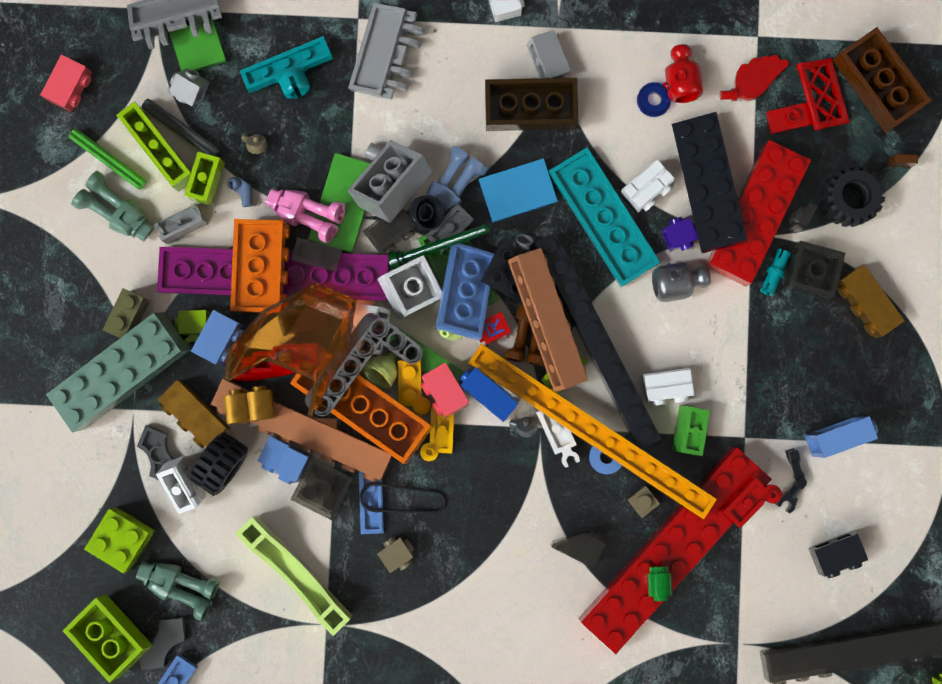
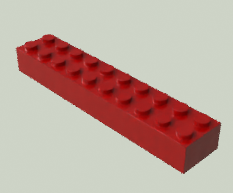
M731 447L697 485L717 499L706 517L702 519L680 504L579 617L580 622L613 653L617 654L663 602L654 601V598L648 595L647 573H650L649 567L668 566L669 572H671L673 591L733 524L722 510L754 477L764 486H767L772 478L737 447Z

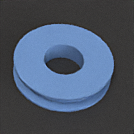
M592 446L589 453V461L597 472L612 474L621 468L622 465L613 459L610 463L604 464L600 460L602 452Z

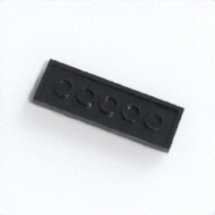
M717 112L673 123V133L701 252L706 253L748 242Z

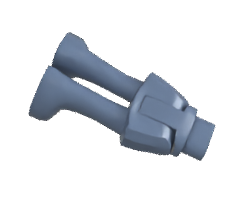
M455 145L450 149L451 161L438 182L433 181L427 193V195L436 197L441 201L444 207V216L457 203L459 205L462 203L460 196L469 182L476 175H485L489 170L480 161L471 157L452 189H449L448 186L454 176L470 157L468 153Z

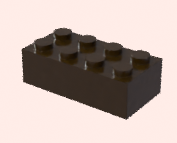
M577 78L485 79L486 131L577 129Z

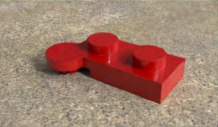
M754 477L722 512L741 529L764 505L765 501L772 504L777 503L781 499L782 492L778 486L772 484L764 486Z

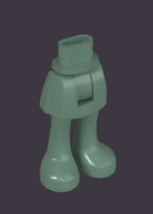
M95 171L86 182V188L108 201L117 210L115 212L85 189H81L74 196L71 203L72 206L79 210L89 208L110 222L109 228L113 231L133 238L137 237L144 242L154 227L147 222L148 219L132 199L125 201L106 186L105 176L101 172Z
M145 561L141 563L136 579L143 581L150 591L164 601L172 598L189 605L194 609V618L199 621L204 620L212 606L213 601L211 599L215 597L218 591L220 580L210 578L204 581L182 573V568L177 565L155 562L149 564ZM181 584L200 592L204 597L191 594L176 586Z

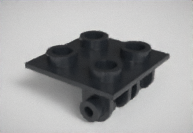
M501 240L481 282L503 293V296L509 299L512 298L520 303L521 297L508 260L524 254V252Z

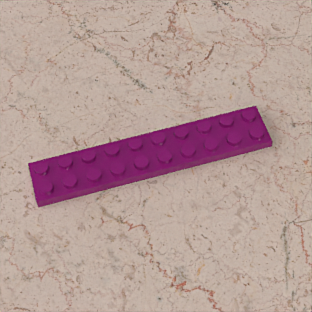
M159 246L157 292L231 296L233 249ZM289 251L288 262H285L284 271L288 272V283L284 285L283 294H287L288 298L387 302V297L378 278L388 273V255Z

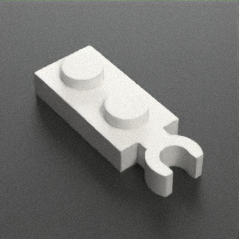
M536 412L554 454L562 453L561 462L565 468L569 467L566 461L568 456H573L576 463L580 462L578 454L571 450V447L576 446L571 432L542 412Z

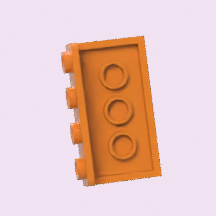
M234 219L231 312L278 313L282 312L283 308H286L287 294H283L284 285L288 283V272L284 271V265L289 259V249L285 248V241L289 239L290 226L286 225L284 219Z

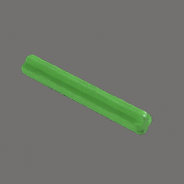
M75 128L69 134L71 140L135 188L141 190L145 186L147 181L80 130Z

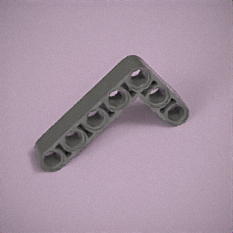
M368 313L361 319L305 397L306 406L319 416L328 415L380 344L409 364H415L421 359L423 354L422 348L386 319L375 313ZM378 321V326L372 330L373 324ZM395 334L393 341L389 343L390 337ZM364 341L363 347L358 349L359 343ZM411 347V351L406 355L407 349ZM350 360L349 366L344 368V364ZM336 379L335 385L330 387L331 382ZM322 399V403L316 407L317 401Z

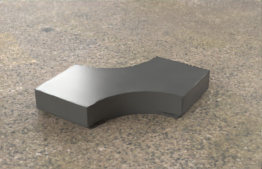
M145 425L137 447L143 450L150 460L149 476L159 480L156 473L162 469L161 467L165 463L174 460L167 447L169 433Z
M184 617L159 620L158 632L150 642L153 646L140 658L141 670L164 668L167 665V656L172 647L177 643L187 640Z

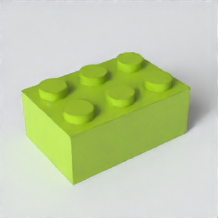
M107 594L96 597L63 630L109 683L121 678L153 646Z

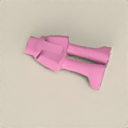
M272 188L265 202L267 206L272 207L273 211L288 224L297 226L300 223L319 232V239L325 243H330L338 233V226L305 214L306 210L321 215L337 224L342 223L345 215L344 203L334 201L330 206L323 205L311 200L307 192L281 189L278 191Z

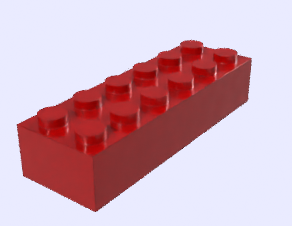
M771 140L763 145L738 197L748 242L712 251L705 267L745 287L752 284L811 161L810 159Z

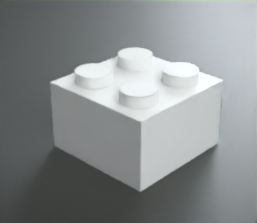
M424 255L378 278L398 320L441 299L442 291Z

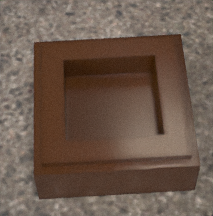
M894 154L888 159L887 167L911 168L918 164V155Z

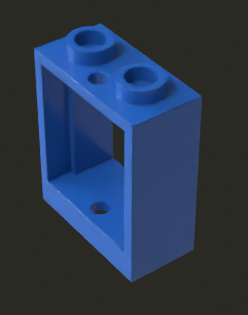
M476 367L473 371L468 368L460 378L462 381L460 386L502 422L518 406V403Z

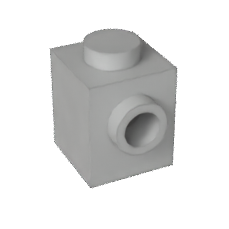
M184 69L172 76L169 93L175 96L179 102L194 106L203 101L210 82L199 76L197 71Z

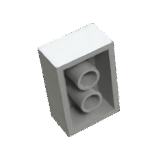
M390 140L348 189V192L358 207L391 223L433 171L423 154Z

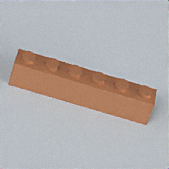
M539 248L509 259L510 269L554 392L588 381L586 368L579 357L578 346L573 340L570 323L565 317L563 303L558 297L555 289V280L549 272L548 261L542 249Z

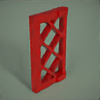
M832 58L797 64V71L799 72L814 131L850 123ZM821 67H825L828 77L820 72ZM806 70L813 73L810 81L808 80ZM816 77L826 82L823 90L813 84ZM829 85L831 87L834 99L830 97L828 94H826ZM811 89L820 95L816 103L814 102ZM823 98L832 104L828 112L819 106ZM835 107L837 108L839 118L832 115ZM818 112L825 116L824 121L820 122Z

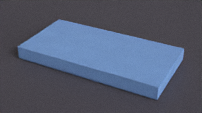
M462 243L451 246L435 329L478 341L482 339L491 287L481 282V279L495 253Z

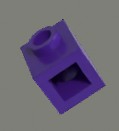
M681 216L669 222L670 226L665 227L661 231L669 252L678 248L681 251L694 247L693 242L698 239L695 224L691 222L690 217L683 220Z

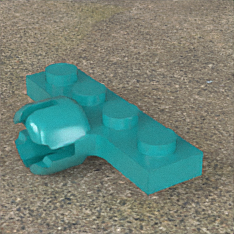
M324 36L242 69L240 73L249 94L271 84L279 83L286 98L297 99L294 88L298 87L302 96L310 88L305 71L333 58Z

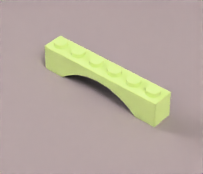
M257 515L252 517L235 533L253 553L265 561L288 583L332 636L351 619L353 615Z

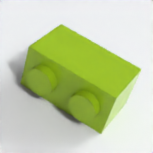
M197 152L184 194L185 197L191 201L209 206L213 205L225 165L221 158Z

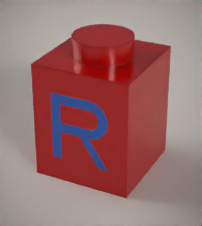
M502 312L485 319L482 339L479 340L480 343L484 341L487 346L511 334V330Z

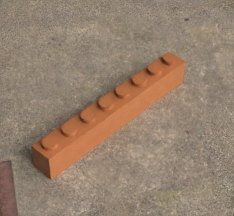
M222 379L211 405L217 407L216 412L226 416L223 396L229 395L230 390L243 389V393L253 391L229 380ZM274 401L276 418L243 423L248 426L250 423L259 426L257 430L268 435L271 432L280 435L278 439L285 443L291 444L294 441L301 445L299 449L310 454L316 451L322 454L320 458L333 463L336 460L343 463L342 468L353 473L355 470L364 473V478L376 482V479H383L392 459V456L383 449Z

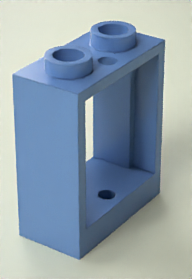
M856 416L804 436L812 457L826 458L878 439L876 434L878 428L870 416Z

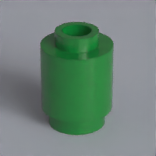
M668 566L649 567L650 573H647L649 597H653L654 601H668V596H673L672 578Z

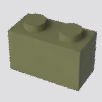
M122 288L103 331L121 338L140 323L150 300Z

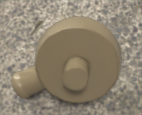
M244 134L241 138L243 142H246V148L250 153L260 154L267 149V140L262 135L254 134L249 137Z

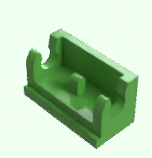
M679 406L672 451L703 456L710 410Z

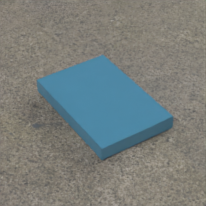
M544 158L479 179L492 223L558 202Z

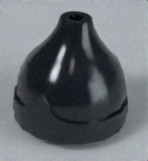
M431 195L420 196L411 203L409 218L419 229L425 231L434 230L443 222L444 207L436 197Z

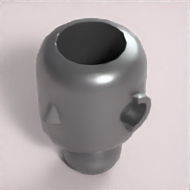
M685 262L668 263L667 265L657 267L652 273L653 290L656 298L661 302L689 298L694 292V287L706 288L711 283L710 272L707 267L699 266L691 271V268Z

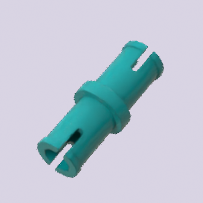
M777 249L771 266L766 270L768 274L760 289V292L765 295L769 293V296H774L780 279L784 278V269L791 257V253L786 250L782 253V249Z

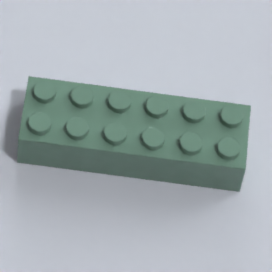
M164 312L153 313L52 389L46 396L72 433L85 430L189 352L190 348Z

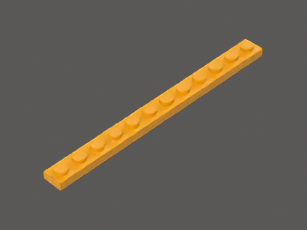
M481 344L468 362L471 366L476 367L483 374L700 518L704 519L716 502V498Z

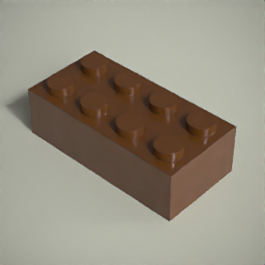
M878 27L840 52L832 60L885 133L932 101Z

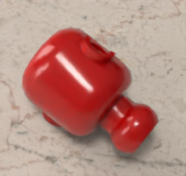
M686 44L676 45L670 51L671 59L674 62L665 68L666 82L663 83V86L667 89L668 98L675 103L693 102L698 100L703 94L701 66L699 63L690 60L692 56L690 46Z

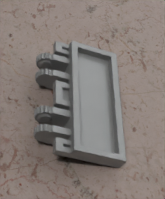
M143 0L127 5L133 41L143 39L142 32H144L149 49L155 48L154 36L158 35L163 46L168 45L167 30L171 32L186 28V20H189L191 33L195 38L199 36L197 26L199 24L204 25L207 34L213 33L209 14H211L212 20L222 18L219 0Z
M373 3L348 89L353 92L391 100L395 90L407 92L409 87L407 84L393 81L392 78L393 75L411 78L412 72L392 65H403L407 47L419 49L421 46L420 41L405 37L406 33L424 35V28L405 23V21L415 23L416 12Z

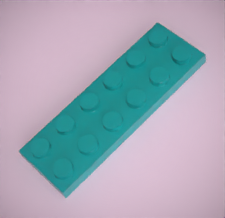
M588 147L548 171L620 288L660 264L657 256Z

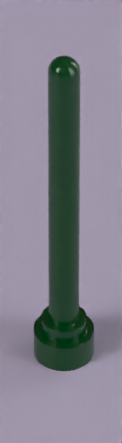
M484 224L408 252L400 250L391 252L388 255L389 263L393 269H396L415 258L490 232L491 227L488 224Z

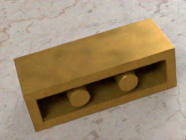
M864 264L856 267L835 282L838 286L837 291L844 299L847 298L852 305L850 306L851 311L856 317L862 319L865 323L864 329L870 336L875 338L883 337L905 321Z
M176 380L158 398V401L162 404L160 408L167 415H174L178 419L177 425L185 432L189 430L195 436L193 441L201 448L207 447L217 435L222 432L227 433L231 429L183 380Z

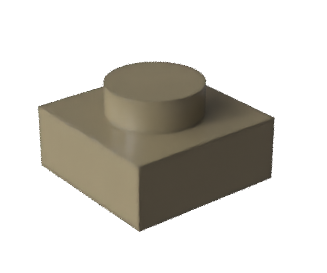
M645 485L627 499L641 518L660 505Z

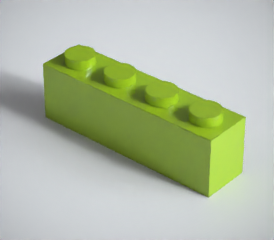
M134 101L116 116L169 184L178 192L181 191L188 184L191 170L144 110Z

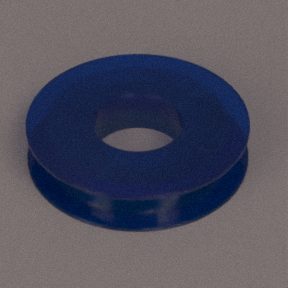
M651 82L640 89L637 96V105L646 116L659 117L669 109L671 100L668 98L667 89L663 84ZM651 94L658 95L660 97V104L651 105L648 102V96Z

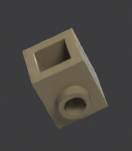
M393 536L383 543L385 548L377 553L389 573L397 568H400L402 571L413 563L411 561L414 557L412 551L415 548L408 538L404 540L401 536L396 539Z

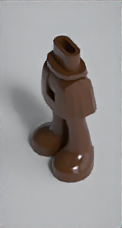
M521 301L515 314V319L519 321L516 339L513 347L505 351L503 358L523 363L530 322ZM532 333L526 363L545 366L536 339Z

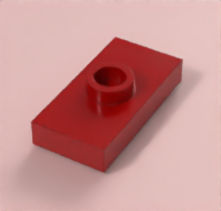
M807 102L766 112L771 135L813 125Z

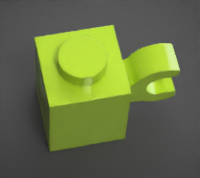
M207 310L178 311V316L175 317V328L179 334L189 335L184 340L188 347L191 342L197 341L211 312Z

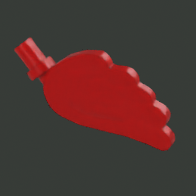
M772 55L770 57H756L751 59L748 64H742L736 72L735 88L720 91V100L737 101V98H741L746 101H752L758 98L788 67V60H779L777 55Z

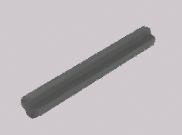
M146 99L141 106L144 111L203 153L212 156L218 155L220 150L215 145L152 100Z

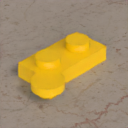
M398 359L399 402L404 406H413V410L417 414L424 415L428 413L431 409V401L427 397L422 396V387L420 385L422 383V359L415 364H409L402 359Z
M431 406V425H433V428L430 431V443L424 444L420 450V455L425 461H433L437 458L438 453H452L454 414L445 419L443 414L438 416L433 406Z

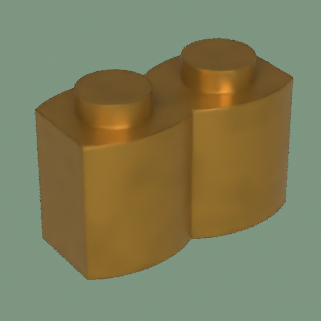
M266 386L253 387V392L243 393V389L230 390L229 395L223 396L227 424L276 418L273 390H267Z

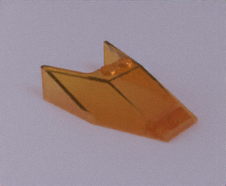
M315 282L262 310L227 350L224 380L230 381L265 361L312 379L314 383L308 415L312 417L349 349L357 299Z

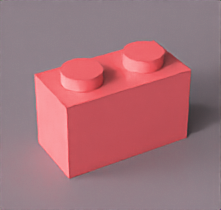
M61 55L40 95L47 101L72 112L81 101L80 95L84 88L90 84L92 72L86 66Z
M446 362L421 376L424 382L420 385L427 396L431 394L434 398L435 403L432 405L438 416L443 414L446 419L469 405L468 399Z

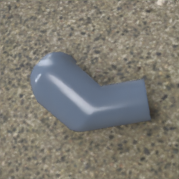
M240 177L230 178L228 180V187L241 195L242 207L254 206L252 186Z

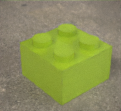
M118 507L110 508L84 550L120 572L127 573L136 564L155 530Z

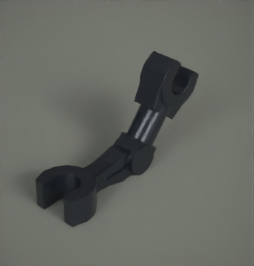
M794 448L785 450L787 460L793 470V478L795 479L793 486L789 492L785 491L781 499L775 503L781 507L784 501H788L789 505L785 511L789 514L795 509L798 500L796 498L797 495L807 485L804 473L800 467L798 449L795 450Z

